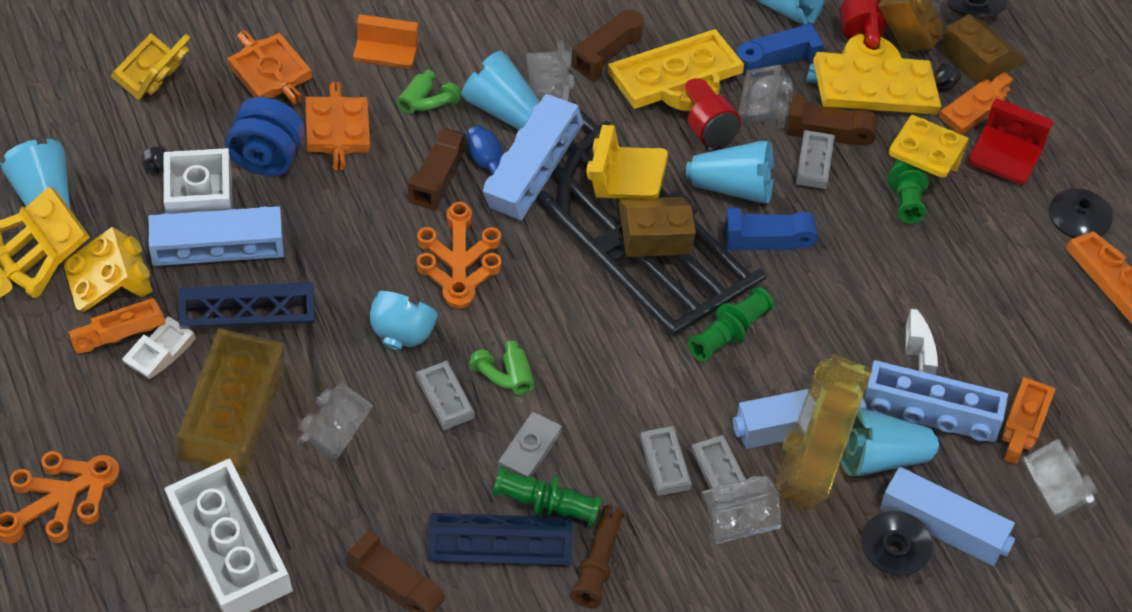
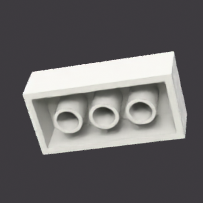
M230 458L164 488L174 515L221 612H251L293 592L289 574Z

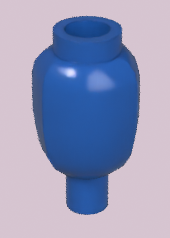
M481 125L474 126L466 134L468 137L467 150L477 165L489 169L493 175L500 164L502 148L493 132L484 129Z

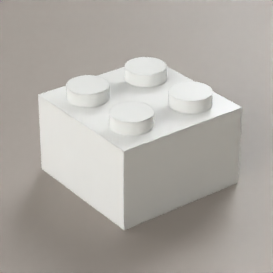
M228 148L164 152L165 213L177 214L233 209L232 169Z

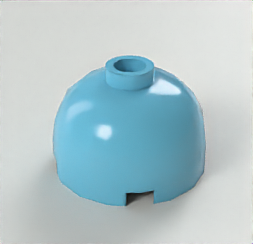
M379 291L376 293L371 306L370 323L374 332L383 338L382 345L396 351H401L402 346L414 347L422 344L429 338L438 317V313L433 308L420 301L417 306L408 301V296Z

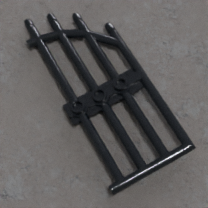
M580 110L584 123L582 128L588 135L578 144L574 140L571 142L567 149L570 155L564 168L558 163L552 172V175L559 181L558 202L545 191H541L537 197L540 203L547 207V210L672 337L710 315L722 304L729 303L766 280V274L761 268L750 273L694 219L695 238L739 281L725 289L691 254L673 255L714 295V297L700 305L652 256L635 257L689 311L682 317L674 320L616 262L626 256L622 224H619L573 178L579 163L587 170L588 162L593 161V158L587 152L593 147L594 139L599 138L602 125H611L608 121H605L598 126ZM661 187L658 198L683 197L691 205L693 215L697 213V209L691 204V200L678 191L669 195ZM571 194L608 230L606 233L594 239L571 216Z

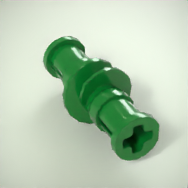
M894 158V167L888 174V184L890 189L897 193L898 200L900 201L898 217L905 223H918L927 214L926 206L922 203V192L928 187L929 178L924 173V170Z
M755 287L744 301H740L737 304H722L716 311V321L709 324L700 335L695 334L688 339L687 346L692 356L698 361L706 363L716 350L724 347L728 342L735 345L743 343L746 339L745 331L749 330L750 325L762 314L767 315L774 308V301L771 295L765 289Z
M504 466L500 467L492 496L497 497L498 494L520 500V503L535 505L534 516L539 517L546 508L547 515H550L551 511H555L557 514L565 517L568 515L587 521L588 526L593 527L602 497L596 496V498L576 493L569 488H560L557 475H554L547 484L545 480L541 482L534 477H525L505 471L506 467Z

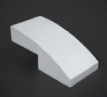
M911 309L905 327L906 355L919 356V371L935 375L938 368V359L933 336L917 309Z
M169 316L165 319L166 324L159 326L150 337L143 335L122 359L125 364L148 379L167 368L196 339L194 332L189 329H180L179 323Z

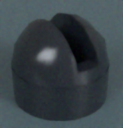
M943 63L936 70L934 79L939 89L949 90L960 81L961 75L953 66Z
M152 147L141 154L143 165L148 172L159 174L160 170L164 171L165 148Z

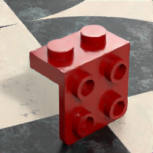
M995 98L986 126L974 146L968 162L972 166L1019 185H1024L1027 183L1047 144L1054 120Z

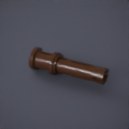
M613 505L603 507L589 556L579 566L578 570L581 575L577 586L572 588L570 596L575 603L583 607L597 608L602 603L601 590L604 582L608 581L611 574L608 562L625 515L624 511L616 506L612 518L610 513Z

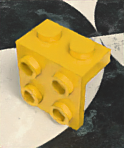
M150 33L113 71L111 77L139 101L146 93L152 96L162 85V80L167 74L171 76L182 63L181 60L190 50L186 45L191 37L185 34L170 49Z
M911 114L890 146L889 155L944 178L949 174L950 170L954 172L958 170L969 138Z
M602 125L599 138L594 139L593 161H589L587 165V178L592 180L596 198H658L668 161L667 150L663 148L619 147L615 125Z
M111 227L65 260L64 269L77 310L81 312L87 311L120 287H124L141 298L152 292L149 281L150 273L144 265L141 256L142 247L137 239Z

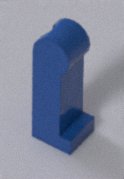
M812 23L745 42L737 48L736 55L744 63V70L741 75L754 77L761 70L807 59L809 64H814V56L816 52H823L824 44Z
M727 208L724 224L726 250H794L811 247L818 241L815 217L808 212H798L793 215L740 214V208Z

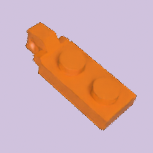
M1004 72L995 77L992 82L988 79L983 82L981 81L940 110L938 118L958 134H965L989 116L995 98L1003 101L1007 99L1008 95L1006 93L1011 90V82L1014 79Z
M151 298L91 318V324L68 332L76 354L93 351L95 347H100V345L117 343L125 337L140 332H150L156 327L166 324L156 300Z
M1023 377L1002 433L1004 434L1002 440L1010 443L1004 457L1005 461L1017 465L1022 449L1032 450L1040 434L1056 388Z

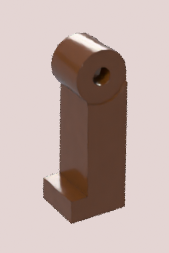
M625 10L619 13L572 49V68L593 83L602 77V68L605 63L627 47L628 44H635L642 39L643 16L635 10Z
M793 94L787 135L803 137L804 130L835 135L834 142L869 145L874 142L876 138L877 117L871 111L857 110L854 112L833 107H823L822 105L805 103V96Z
M444 127L441 128L432 149L417 175L413 174L408 182L410 204L434 211L437 210L461 161L466 146V134ZM420 192L431 194V199L422 198Z
M370 529L348 551L349 569L408 612H435L445 601L443 591L435 582L423 577L381 544L380 537Z

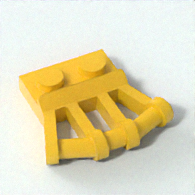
M49 186L26 207L22 206L18 214L0 220V266L10 282H14L24 288L26 294L33 298H37L42 294L57 266L90 238L56 189ZM22 225L27 226L4 246L1 233ZM35 238L39 244L17 263H14L11 257ZM45 255H48L36 277L31 278L25 274Z

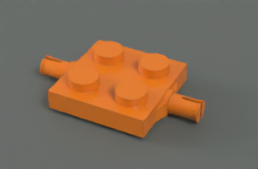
M243 30V33L241 31L237 35V39L244 45V48L227 58L229 68L253 97L271 99L280 94H285L293 105L297 104L296 101L300 103L303 96L295 87L312 79V70L280 32L267 39L254 40L247 30Z
M334 81L329 84L330 97L305 96L307 152H323L332 155L333 169L338 171V161H340L341 171L346 168L345 155L370 152L367 97H342V84L337 82L335 91Z

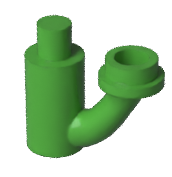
M427 69L423 74H417L397 98L396 104L406 114H413L415 110H431L447 103L455 105L460 101L461 89L456 84L448 82L446 85L441 86L438 95L426 98L433 89L432 82L436 78L435 73Z
M512 340L505 344L506 353L503 355V361L507 374L493 367L495 363L494 357L488 350H478L471 354L469 362L471 370L481 372L496 385L505 389H512V392L517 395L527 394L535 388L525 350L519 348L517 341Z

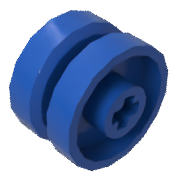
M266 97L250 98L244 101L239 108L234 123L224 141L225 148L229 149L230 158L241 168L262 176H279L286 173L292 164L296 150L305 133L304 123L292 108L280 101Z

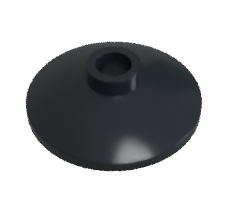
M947 0V5L958 14L964 16L970 14L982 20L985 17L1003 12L1007 7V0Z
M1073 188L1058 193L1053 198L1049 208L1050 219L1054 226L1071 238H1076L1092 231L1101 237L1107 233L1113 221V213L1109 204L1100 195L1086 189Z
M890 511L876 515L866 524L861 538L862 549L868 561L877 569L891 575L903 576L919 571L927 564L932 553L933 544L928 529L917 518L903 512ZM895 546L899 548L900 551H893L889 547Z

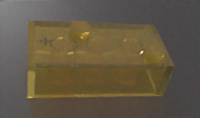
M218 328L177 435L179 461L211 467L230 458L237 473L246 476L284 368V343Z
M836 354L831 355L824 362H819L794 432L789 431L784 440L782 450L786 451L772 494L807 508H812L827 500L873 369Z

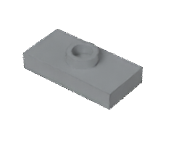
M804 130L796 178L797 185L827 189L835 135Z
M448 361L416 372V379L443 431L475 419V412Z
M532 411L498 461V468L500 469L501 466L506 467L505 471L525 477H532L562 433V426Z
M674 426L641 432L640 440L657 496L691 490L692 483Z
M724 435L692 445L691 452L718 507L751 496L752 490Z

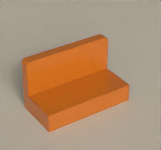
M359 14L357 20L358 40L353 53V60L355 62L412 69L419 46V23Z

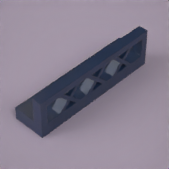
M313 282L179 288L180 329L315 323ZM307 306V314L293 315L285 307ZM276 307L268 316H259L252 310V308ZM243 308L235 317L227 318L218 311L219 309ZM188 310H209L200 319H187ZM247 313H249V314L251 315V317H244V316H245ZM213 314H215L218 318H210V317H211Z
M431 513L428 561L571 565L572 517Z

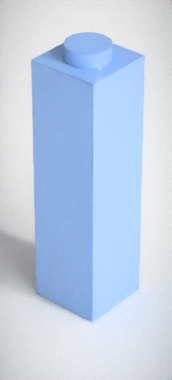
M852 380L740 402L737 417H733V427L736 436L742 437L745 449L839 431L842 419L847 411H854L852 408L860 407L867 409L857 381Z
M900 466L887 487L880 506V510L883 512H903L917 518L925 525L931 536L992 566H995L1000 555L1008 556L1016 539L1010 536L1015 522Z

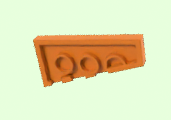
M1094 231L1071 239L1065 249L1132 324V266L1124 261L1126 256Z

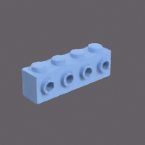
M545 94L541 102L534 106L530 119L524 128L518 131L515 142L509 151L503 154L493 176H490L484 184L483 193L490 209L522 221L584 124L578 105Z
M264 206L250 209L149 215V250L152 265L164 266L284 257L280 207Z
M874 360L864 402L867 410L915 424L938 428L943 432H954L970 436L978 441L995 443L1004 419L1008 393Z

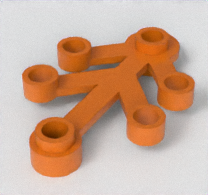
M455 202L447 210V224L453 229V252L437 240V234L433 228H421L417 233V243L421 248L428 249L434 255L430 253L420 254L417 257V271L422 275H427L443 288V298L450 307L464 309L474 300L475 288L491 275H496L501 271L500 256L495 253L486 254L489 250L500 246L501 232L494 227L486 228L482 232V239L466 251V229L472 224V210L464 202ZM427 236L431 237V239L429 240L422 239L423 237ZM488 237H495L496 239H494V240H489V239H487V238H488ZM435 256L453 270L452 278L436 267ZM483 256L482 267L466 278V269ZM425 262L431 263V265L424 266L422 264ZM490 262H493V263H495L496 265H494V266H489V265H487V264L490 263Z
M50 451L45 453L41 459L46 474L57 475L62 472L79 476L69 482L32 477L31 473L26 469L14 471L10 476V482L14 491L17 493L31 491L48 495L17 513H1L0 541L5 544L18 542L24 536V525L56 506L58 508L55 518L47 523L46 533L51 542L61 543L65 541L69 536L68 524L77 494L89 488L87 499L82 501L77 507L78 517L84 524L89 525L97 522L100 518L99 506L104 489L113 486L119 477L120 468L118 462L108 455L93 457L88 462L63 459L59 452ZM50 461H59L54 466H48ZM107 468L104 472H96L99 469ZM19 479H27L25 483L17 484V481ZM88 509L94 510L90 515L83 514ZM14 522L9 527H3L6 523ZM55 528H63L58 534L52 533Z

